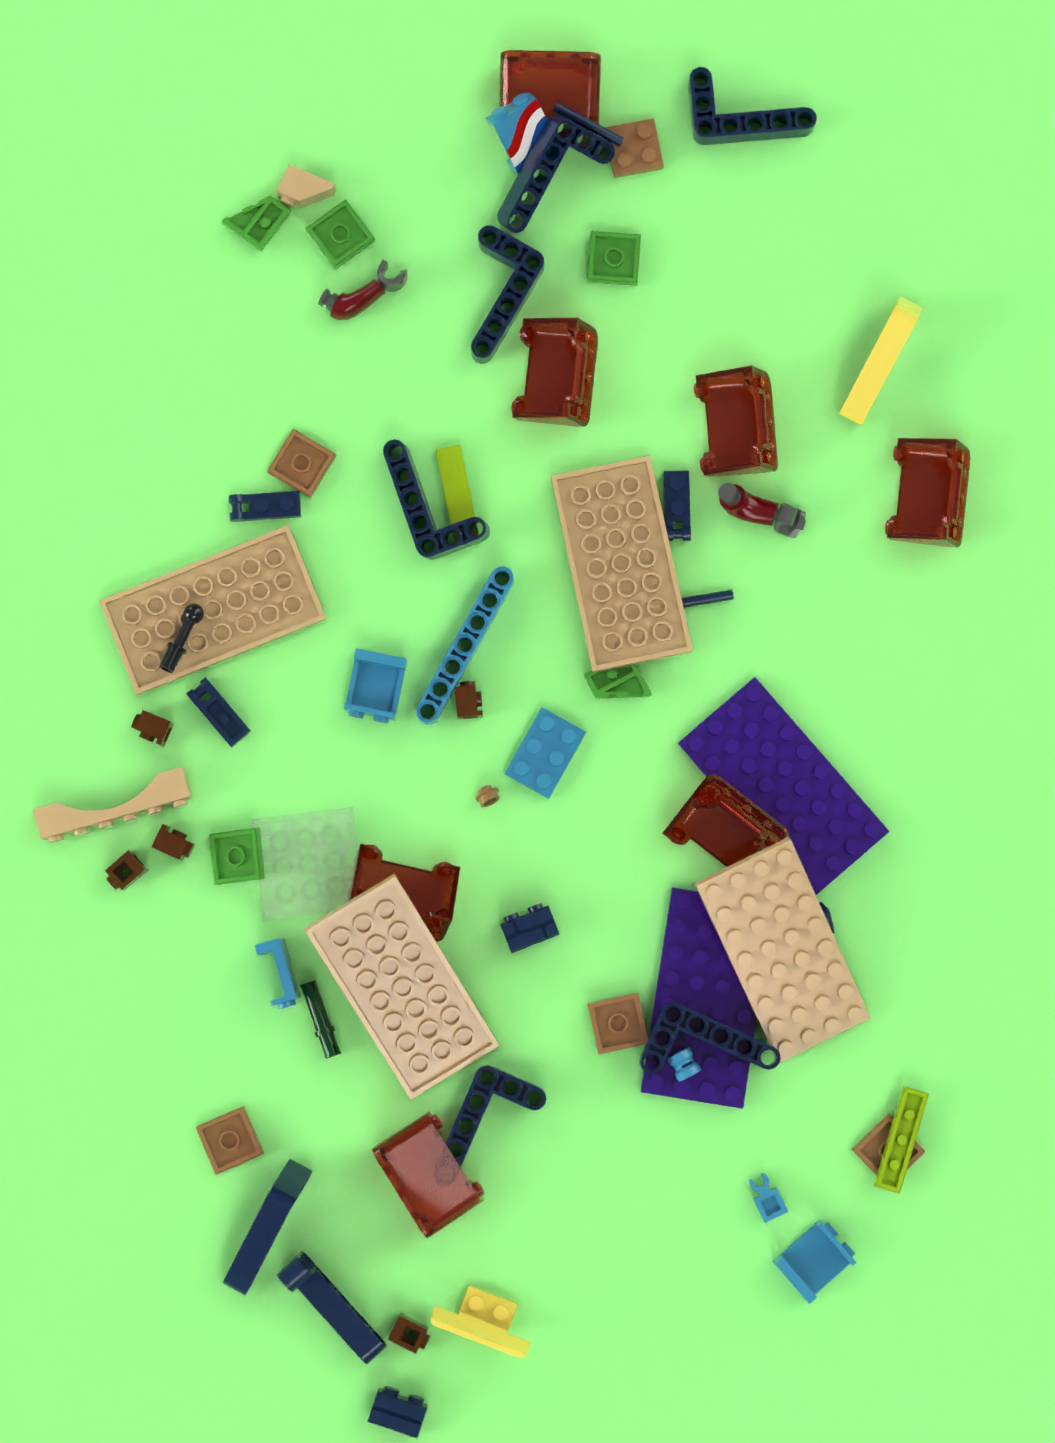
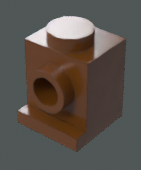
M475 681L460 682V686L455 687L458 720L483 718V711L477 710V707L482 706L481 691H476Z
M142 710L141 715L137 714L131 728L140 731L139 737L153 742L156 738V744L164 747L174 724Z
M162 824L152 848L183 861L184 857L189 858L195 844L185 840L186 834L175 829L170 833V827Z
M129 850L105 870L109 875L106 880L115 890L120 888L124 891L149 871L137 856ZM129 868L130 875L126 878L123 877L122 870Z
M400 1313L388 1340L416 1354L419 1348L424 1350L431 1335L427 1334V1326ZM414 1329L416 1332L415 1337H408L406 1331Z

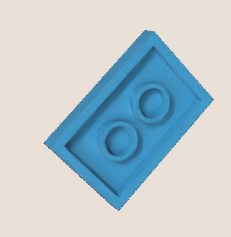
M541 707L504 775L549 799L585 736L586 731Z

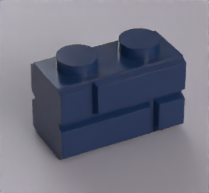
M542 903L527 908L528 914L519 917L518 912L503 918L505 923L500 925L511 953L560 935L549 906L543 907Z
M385 1386L384 1389L378 1388L367 1422L418 1438L428 1404L423 1403L424 1398L417 1395L409 1394V1398L399 1395V1390L390 1386Z

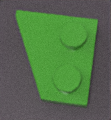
M268 196L260 200L256 205H250L242 209V212L230 218L226 217L221 222L228 229L262 252L291 214V210L272 196Z
M636 664L592 673L591 670L584 674V678L596 699L652 696Z

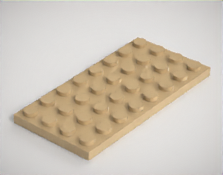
M650 455L552 475L553 491L592 673L692 653V643Z
M289 525L99 600L137 696L327 620ZM192 603L198 604L203 608L204 617L199 623L194 624L183 646L187 651L186 654H182L174 672L168 673L159 667L168 649L167 644L168 642L174 643L185 621L183 615L185 607Z
M789 837L694 883L768 1044L776 1048L780 1053V1063L871 1018Z
M395 874L304 928L309 939L410 1099H413L499 1046L496 1038Z

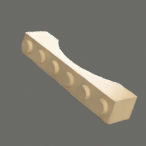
M180 767L158 773L139 795L113 808L80 810L56 802L32 810L40 839L54 843L64 840L63 835L69 833L79 836L88 833V828L98 825L99 829L113 826V821L123 818V822L138 819L139 813L148 812V815L162 812V807L172 804L173 808L187 805V800L192 799L193 796L186 770Z

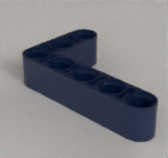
M697 67L690 74L688 91L692 133L694 140L700 145L806 137L814 130L817 116L814 110L809 107L716 114L711 72L705 67ZM702 78L706 81V84L699 86L695 84L694 80ZM704 102L709 108L700 110L696 104ZM806 118L809 120L810 125L803 126L798 120ZM781 120L785 123V127L778 128L773 122ZM756 122L761 128L759 130H752L748 124ZM731 124L736 130L734 132H727L723 126ZM705 126L711 132L709 134H702L698 129Z
M554 114L550 116L498 211L497 220L499 224L513 233H520L526 228L569 147L598 163L607 164L614 158V146L562 115ZM563 124L562 131L558 133L559 126ZM583 135L582 141L578 144V138ZM602 146L601 152L597 155L599 147ZM551 147V152L546 156L547 149ZM539 169L538 176L534 178V173ZM527 192V197L522 201L523 194ZM515 215L514 221L510 223V218Z
M486 225L479 231V247L485 254L514 269V272L472 341V357L480 364H486L493 358L544 271V257L539 251L492 225ZM491 235L496 238V241L492 244H486L483 242V238ZM515 248L518 253L510 257L505 254V250ZM530 260H536L540 265L536 269H530L526 263ZM518 281H523L527 284V287L524 290H517L514 288V284ZM509 302L514 305V309L506 312L501 309V306ZM492 324H499L502 330L498 333H492L488 328ZM480 345H485L489 348V352L480 355L476 352V348Z
M396 439L390 440L384 445L383 454L415 547L421 556L429 560L438 559L481 543L489 537L490 527L488 523L479 517H471L437 530L409 448ZM395 447H401V456L395 459L392 458V450ZM404 470H409V480L401 482L400 474ZM418 494L419 500L417 504L409 506V496ZM425 517L427 525L422 530H417V520ZM477 523L482 524L483 530L481 534L473 536L471 533L473 525ZM452 532H457L459 534L458 542L454 545H449L448 536ZM429 541H434V551L426 554L424 551L425 544Z
M670 1002L662 1007L639 1059L640 1067L646 1073L655 1074L659 1072L667 1059L679 1030L764 1069L770 1070L777 1067L781 1057L779 1051L773 1046L683 1005ZM672 1006L678 1008L680 1013L679 1018L673 1022L667 1020L665 1015L666 1010ZM699 1017L703 1021V1028L699 1032H693L689 1027L691 1019ZM718 1028H723L727 1033V1038L722 1043L715 1042L713 1034ZM661 1030L666 1031L669 1035V1041L665 1045H658L655 1041L656 1033ZM742 1039H747L751 1045L749 1052L746 1054H741L737 1050V1044ZM766 1050H771L774 1054V1061L769 1065H765L761 1061V1054ZM650 1054L656 1055L659 1061L654 1069H648L644 1065L646 1056Z
M490 1065L480 1067L475 1074L434 1169L433 1176L436 1183L448 1186L455 1181L493 1093L530 1110H539L546 1102L544 1090ZM490 1070L493 1072L495 1078L491 1084L481 1082L479 1076L482 1071ZM509 1080H513L518 1084V1091L513 1095H509L503 1090L504 1083ZM531 1091H538L542 1095V1101L538 1105H531L527 1101V1095ZM473 1094H480L484 1098V1104L480 1108H473L469 1103V1098ZM469 1118L472 1120L474 1127L470 1132H463L459 1128L461 1119ZM453 1142L460 1143L463 1147V1153L459 1156L451 1155L448 1150L449 1145ZM447 1166L451 1168L453 1176L449 1180H442L438 1176V1170L441 1167Z
M289 1159L267 1194L223 1284L246 1296L291 1208L313 1172L312 1170Z
M300 1251L279 1271L277 1276L283 1285L291 1292L298 1289L365 1364H369L387 1347L378 1333L303 1251Z

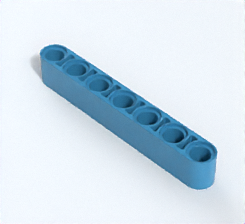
M504 566L497 567L488 578L417 706L416 715L421 723L432 725L441 716L455 687L460 682L513 586V573L509 568ZM506 574L510 580L506 585L501 586L496 583V576ZM487 596H494L497 599V604L494 607L488 608L483 604V599ZM474 618H482L485 625L482 629L475 630L470 625L471 621ZM469 640L473 645L471 650L468 652L460 651L458 648L460 641ZM450 662H457L460 665V670L456 674H449L446 672V665ZM438 684H444L448 688L447 693L442 697H438L433 693L434 687ZM426 706H431L435 709V715L430 719H425L421 716V710Z

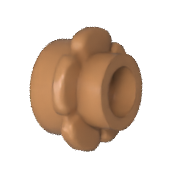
M491 785L483 786L477 791L478 795L475 799L480 803L481 807L491 806L500 799L497 793L499 789L497 787L492 788Z

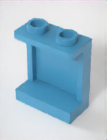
M356 648L344 710L349 711L348 716L363 719L364 715L374 716L373 721L388 724L389 720L395 721L407 659Z
M277 938L256 944L257 955L273 953L284 991L283 997L270 1001L271 1006L278 1005L279 1009L296 1005L295 1000L301 997L285 939Z

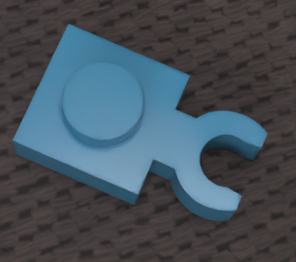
M762 1173L761 1176L764 1182L761 1186H756L752 1179H749V1185L759 1194V1196L753 1198V1201L764 1223L787 1213L788 1210L778 1189L775 1187L769 1190V1178L765 1173Z

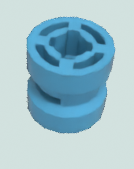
M690 1047L684 1048L667 1058L669 1065L673 1066L676 1070L675 1076L678 1082L701 1071L699 1064L694 1062L692 1058L693 1052Z

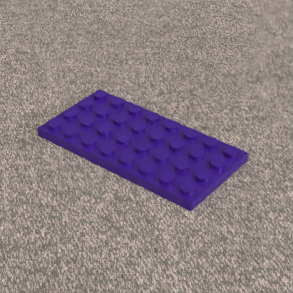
M756 677L677 743L766 847L787 837L791 839L815 895L821 892L890 832Z
M672 887L649 1035L662 1007L667 1003L674 1002L754 1038L757 1018L699 892ZM672 1006L666 1010L665 1015L667 1020L673 1022L679 1018L680 1013L678 1008ZM699 1017L691 1019L689 1023L691 1031L699 1032L702 1030L703 1021ZM723 1028L715 1030L713 1034L715 1042L722 1043L726 1040L727 1033ZM664 1030L657 1032L655 1035L656 1043L658 1045H665L669 1041L668 1033ZM679 1030L667 1058L684 1048L690 1047L693 1052L692 1058L694 1062L699 1064L701 1071L678 1082L675 1076L676 1070L673 1066L669 1065L667 1059L659 1072L649 1074L643 1071L640 1091L642 1093L743 1109L750 1062ZM742 1039L737 1044V1050L741 1054H746L751 1048L750 1042L747 1039ZM653 1054L646 1056L645 1067L648 1069L656 1068L659 1062L657 1056Z

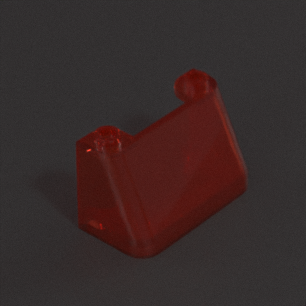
M507 50L501 52L499 107L513 102L514 97L529 92L537 98L546 119L557 114L553 109L556 103L559 102L599 124L601 55L595 52Z
M578 317L523 318L520 339L529 348L525 394L524 396L518 395L515 401L512 402V418L518 421L586 427L590 419L598 347V335L595 328Z
M751 365L696 375L694 394L702 403H705L709 452H705L703 458L700 459V468L704 476L715 477L776 471L778 457L772 386L768 373Z
M898 438L897 446L893 450V458L902 467L897 514L892 515L885 524L887 538L893 541L960 547L963 536L970 470L969 449L957 439Z
M714 774L706 776L662 833L670 841L679 845H685L690 839L726 867L789 837L787 829L724 779Z
M360 844L346 902L395 874L435 941L443 940L453 919L460 867L454 866L449 862H441L435 865L431 871L382 860L383 853L377 846Z
M430 1111L372 1148L376 1160L426 1238L436 1234L484 1201L483 1195L485 1194L478 1181L473 1183L471 1179L468 1180L441 1136L442 1122L436 1114L432 1116Z

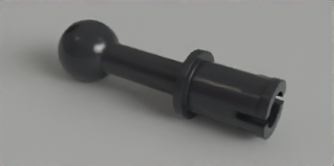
M192 603L185 607L183 612L185 621L174 643L168 642L167 644L168 649L159 667L168 673L174 672L182 654H186L187 651L183 646L194 624L199 623L204 617L203 608L198 604Z

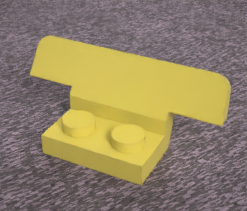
M468 1286L458 1314L438 1306L433 1308L431 1323L434 1326L517 1358H525L532 1343L508 1333L518 1303L474 1286Z

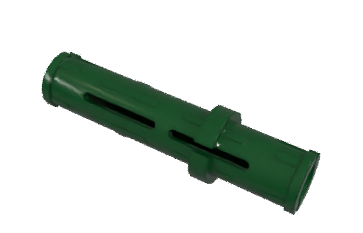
M314 980L302 984L300 987L315 1025L316 1038L319 1037L325 1059L341 1054V1051L335 1039V1028L330 1024L316 984L317 982Z

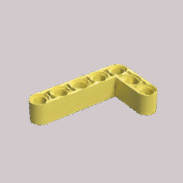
M900 296L839 412L841 416L862 425L914 328L923 307Z

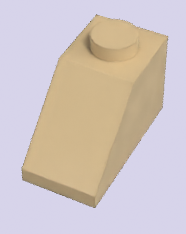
M288 164L276 191L278 198L281 199L280 202L291 208H294V206L303 208L334 196L336 187L330 181Z

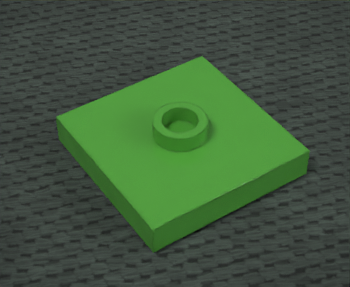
M346 199L305 228L335 270L376 241Z
M591 231L587 282L637 286L641 234Z
M260 828L210 834L215 885L265 879Z

